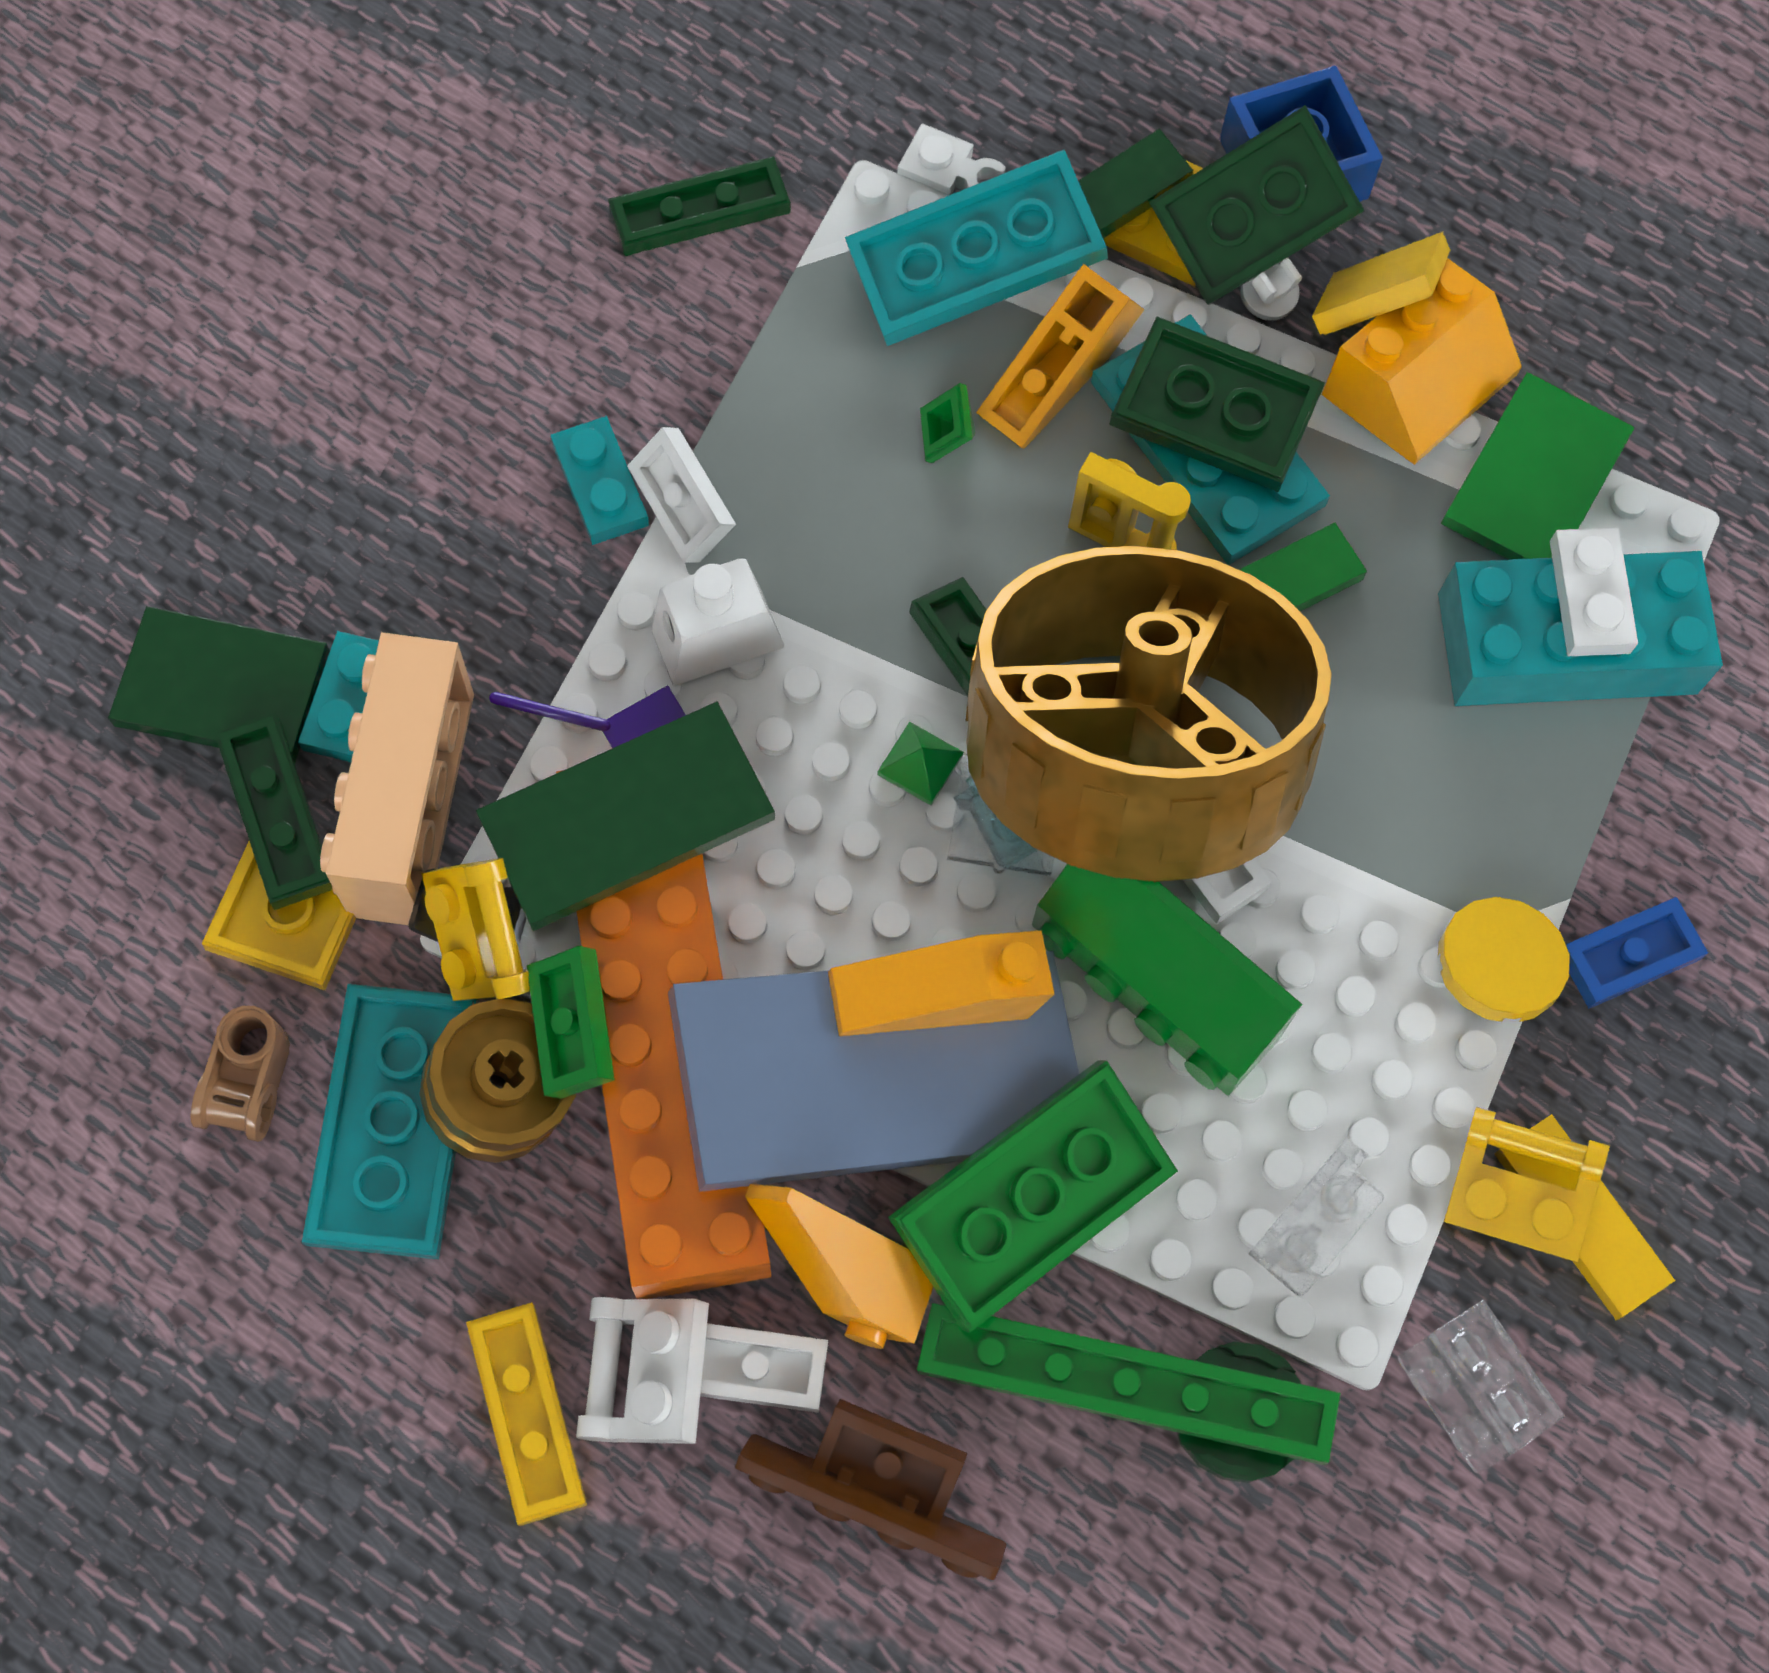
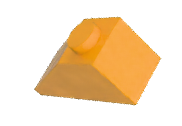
M1082 264L976 413L1018 446L1025 449L1092 377L1093 371L1101 367L1110 358L1145 309L1085 264Z
M1042 930L977 935L833 967L828 971L839 1037L1025 1020L1030 1018L1055 995Z
M749 1185L745 1198L822 1313L848 1325L844 1334L847 1338L877 1349L884 1348L886 1339L915 1343L933 1285L908 1248L793 1188Z

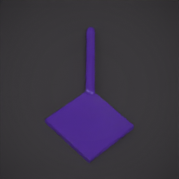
M668 685L608 719L499 692H492L489 695V700L492 704L602 731L612 748L686 715Z

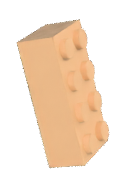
M381 632L376 655L368 654L364 662L362 689L363 692L367 693L363 713H354L351 719L348 746L349 750L353 751V757L349 773L341 772L336 783L334 805L336 811H340L335 834L327 833L324 838L320 856V867L322 872H326L332 885L333 893L337 894L346 912L353 913L357 919L408 925L422 880V873L429 869H438L474 692L458 642Z

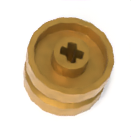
M505 998L473 1004L448 1022L434 1044L424 1065L419 1093L426 1121L444 1145L468 1159L494 1163L523 1157L547 1140L562 1121L576 1098V1094L562 1099L544 1096L532 1003ZM492 1075L500 1076L506 1081L502 1089L490 1082L489 1079Z

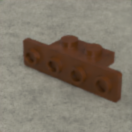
M839 1399L815 1459L757 1434L750 1436L738 1456L735 1468L748 1474L749 1480L757 1487L778 1494L787 1491L812 1502L814 1509L827 1518L842 1522L852 1519L877 1530L878 1536L894 1547L911 1550L916 1547L941 1558L942 1563L949 1570L958 1575L968 1578L983 1576L987 1579L995 1580L1001 1567L1007 1546L1004 1541L944 1516L968 1453L845 1400Z

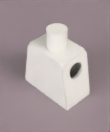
M736 559L721 565H704L695 574L669 582L660 588L652 625V635L673 687L784 648L783 640L763 592L746 559Z

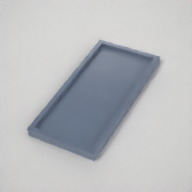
M1047 951L1046 954L1055 995L1028 1019L840 1037L828 971L673 984L668 991V999L699 1192L744 1187L750 1184L761 1185L964 1161L1079 1075L1053 951Z

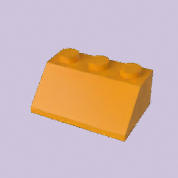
M1447 258L1431 297L1375 317L1340 346L1321 395L1415 465L1518 375L1522 365L1495 292Z

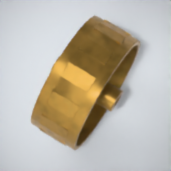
M1142 546L1093 548L1058 556L1026 570L1005 586L985 612L972 659L965 721H969L966 739L969 772L980 797L1004 826L1032 847L1071 866L1110 877L1154 882L1197 879L1237 868L1265 853L1290 829L1311 786L1326 727L1324 717L1330 697L1332 674L1325 646L1309 620L1282 594L1254 576L1217 560L1178 550ZM1121 656L1120 663L1056 665L1082 658ZM1206 676L1226 684L1251 701L1273 723L1282 741L1265 749L1204 698L1198 691Z

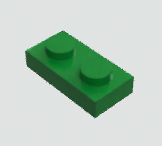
M576 946L527 965L544 1096L562 1099L614 1081L596 950Z

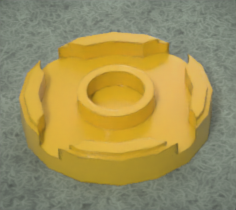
M1501 897L1473 901L1454 914L1438 942V956L1440 954V962L1443 967L1440 973L1446 988L1463 1007L1488 1020L1502 1022L1505 1018H1521L1520 1022L1536 1018L1554 1004L1569 978L1570 954L1561 932L1544 913L1522 901Z

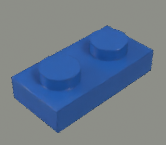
M1677 897L1566 944L1570 954L1569 974L1588 1009L1700 961L1709 953Z

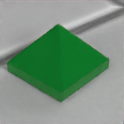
M959 383L920 408L926 462H936L973 439L976 434L967 385Z
M909 722L880 766L877 775L932 806L963 757L964 752Z

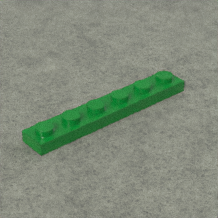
M936 1303L931 1304L917 1366V1372L921 1375L1324 1466L1329 1464L1341 1395L1339 1392L994 1316L989 1317L973 1331L967 1332L960 1328L945 1305Z

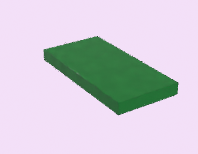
M1098 1060L888 1218L963 1331L971 1332L1172 1177L1178 1170L1108 1061Z

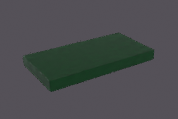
M718 701L476 810L497 858H503L507 879L532 931L775 820V810Z

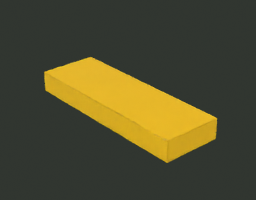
M1552 1114L1530 1128L1531 1130L1572 1141ZM1501 1148L1494 1153L1506 1171L1575 1191L1579 1171ZM1600 1180L1578 1263H1573L1614 1319L1618 1320L1669 1286L1675 1279Z
M531 1302L466 1322L517 1525L522 1526L586 1506L587 1502L535 1305Z

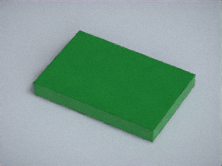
M1527 372L1440 524L1508 560L1552 558L1550 540L1556 530L1579 529L1635 427Z

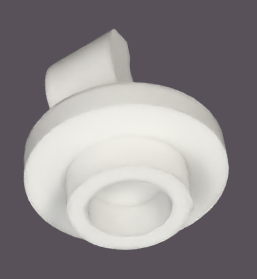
M1287 258L1280 265L1273 266L1242 285L1240 289L1242 301L1245 307L1258 318L1264 320L1282 319L1291 313L1298 302V283L1301 281L1302 276L1291 260Z

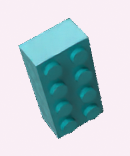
M1702 551L1623 554L1638 645L1631 654L1567 656L1552 558L1455 562L1438 593L1454 706L1699 694L1723 666Z

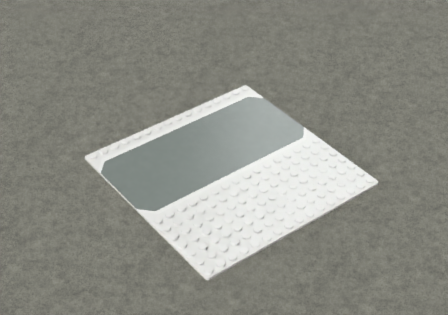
M859 161L852 167L693 450L694 455L736 525L701 562H683L656 516L551 703V706L608 719L667 685L686 715L718 701L775 810V820L702 853L723 980L829 971L833 967L977 935L1037 931L1032 926L1037 904L1067 863L1032 847L1004 826L980 797L968 768L966 739L969 721H965L968 696L909 613L911 602L964 577L984 607L988 609L1000 591L1026 570L1061 555L1105 547L1068 528L1079 470L1090 452L1105 459L1113 458L1123 461L1132 467L1138 476L1158 486L1166 483L1130 434L1109 425L1113 411L1092 385V377L1025 449L1018 446L976 413L1077 271L892 345H886L845 237L949 195L869 161ZM1103 260L1088 266L1145 309L1104 364L1145 341L1156 316L1176 323L1191 314L1207 336L1321 380L1326 384L1336 359V354L1215 304L1207 305L1203 299L1111 261ZM959 383L967 385L975 436L936 462H926L920 408ZM1320 395L1296 452L1329 493L1330 498L1327 505L1229 565L1239 570L1336 522L1367 570L1362 581L1300 611L1309 620L1324 644L1332 674L1330 697L1324 717L1326 727L1312 783L1290 829L1269 850L1254 858L1272 881L1270 887L1266 892L1218 924L1213 921L1183 880L1159 881L1303 1005L1279 1041L1228 1097L1218 1087L1215 1090H1210L1197 1082L1184 1066L1186 1059L1167 1043L1164 1046H1159L1149 1040L1134 1022L1136 1016L1117 999L1111 1003L1095 993L1084 978L1086 972L1070 958L1066 957L1064 960L1055 956L1054 958L1079 1074L1096 1061L1107 1060L1178 1170L1172 1177L1072 1254L1359 1389L1371 1390L1381 1381L1445 1219L1475 1109L1480 1107L1488 1110L1522 1024V1021L1519 1022L1521 1018H1505L1502 1022L1488 1020L1463 1007L1446 988L1440 972L1443 967L1440 962V954L1438 956V942L1455 913L1473 901L1492 897L1522 901L1544 913L1559 930L1650 697L1454 706L1438 593L1455 562L1508 559L1440 523L1498 421L1474 412L1420 461L1413 465L1328 399ZM1612 469L1579 529L1619 528L1623 554L1702 551L1704 561L1719 525V517L1711 509ZM1138 512L1135 528L1147 534L1151 530L1153 518ZM1187 513V516L1178 523L1174 535L1177 550L1214 559L1226 564L1190 514ZM736 559H746L763 592L783 640L784 648L673 687L652 635V625L660 588L669 582L695 574L704 565H721ZM1121 656L1082 658L1056 665L1120 663ZM1206 676L1198 691L1204 698L1265 749L1282 741L1273 723L1251 701L1226 684ZM543 717L497 800L556 774V771L566 770L608 751L612 747L602 731ZM909 722L964 752L963 757L932 806L877 775L880 766ZM483 826L461 864L497 859ZM507 878L501 880L503 888L511 887ZM577 912L535 931H532L526 919L518 946L523 969H527V965L576 946H581ZM421 935L420 941L423 948L428 953L442 959L439 943ZM530 992L520 995L531 1000ZM962 1161L892 1170L929 1187Z

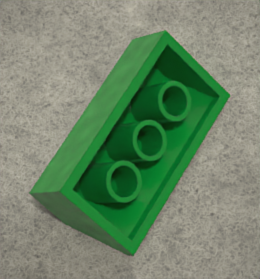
M1067 864L1037 904L1032 926L1037 931L1042 930L1045 949L1053 951L1054 956L1061 960H1064L1066 957L1070 958L1086 972L1084 978L1095 993L1111 1003L1117 999L1136 1016L1134 1018L1136 1026L1149 1040L1159 1046H1164L1167 1043L1186 1059L1184 1066L1197 1082L1210 1090H1215L1218 1087L1228 1097L1279 1041L1303 1005L1159 881L1110 877Z

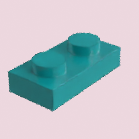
M607 416L550 435L552 446L592 545L649 526L647 512Z
M337 631L298 741L302 751L348 762L352 761L353 751H350L348 746L349 727L354 713H363L367 693L363 692L362 689L363 666L368 654L376 655L379 640Z

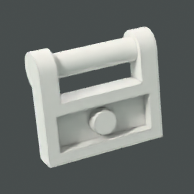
M592 1298L589 1320L596 1322L588 1397L586 1414L578 1416L576 1438L602 1442L696 1443L709 1303L698 1299ZM634 1325L624 1418L613 1417L622 1326Z

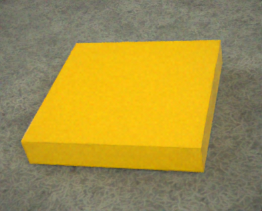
M1440 232L1333 273L1312 315L1320 335L1330 334L1431 297L1450 253L1444 233Z
M248 841L202 941V946L206 951L326 990L356 917L353 913L346 912L339 897L333 893V890L274 910L269 902L250 841Z

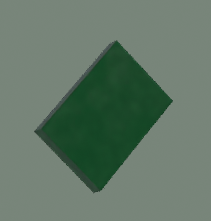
M1306 105L1149 202L1207 305L1214 303L1262 272L1267 271L1365 212Z
M1156 316L1113 410L1109 425L1279 493L1325 382Z
M146 606L108 719L115 727L219 748L214 733L276 712L281 721L294 762H296L300 750L298 741L330 650L325 642Z

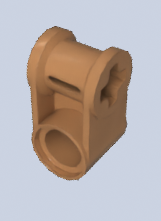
M240 1006L229 1011L221 1019L205 1071L194 1093L190 1114L193 1127L207 1129L213 1124L244 1131L248 1140L257 1142L262 1141L266 1136L276 1108L277 1090L289 1055L290 1042L285 1030L265 1010L256 1006ZM265 1028L267 1030V1041L263 1048L252 1055H241L240 1045L244 1036L254 1029Z

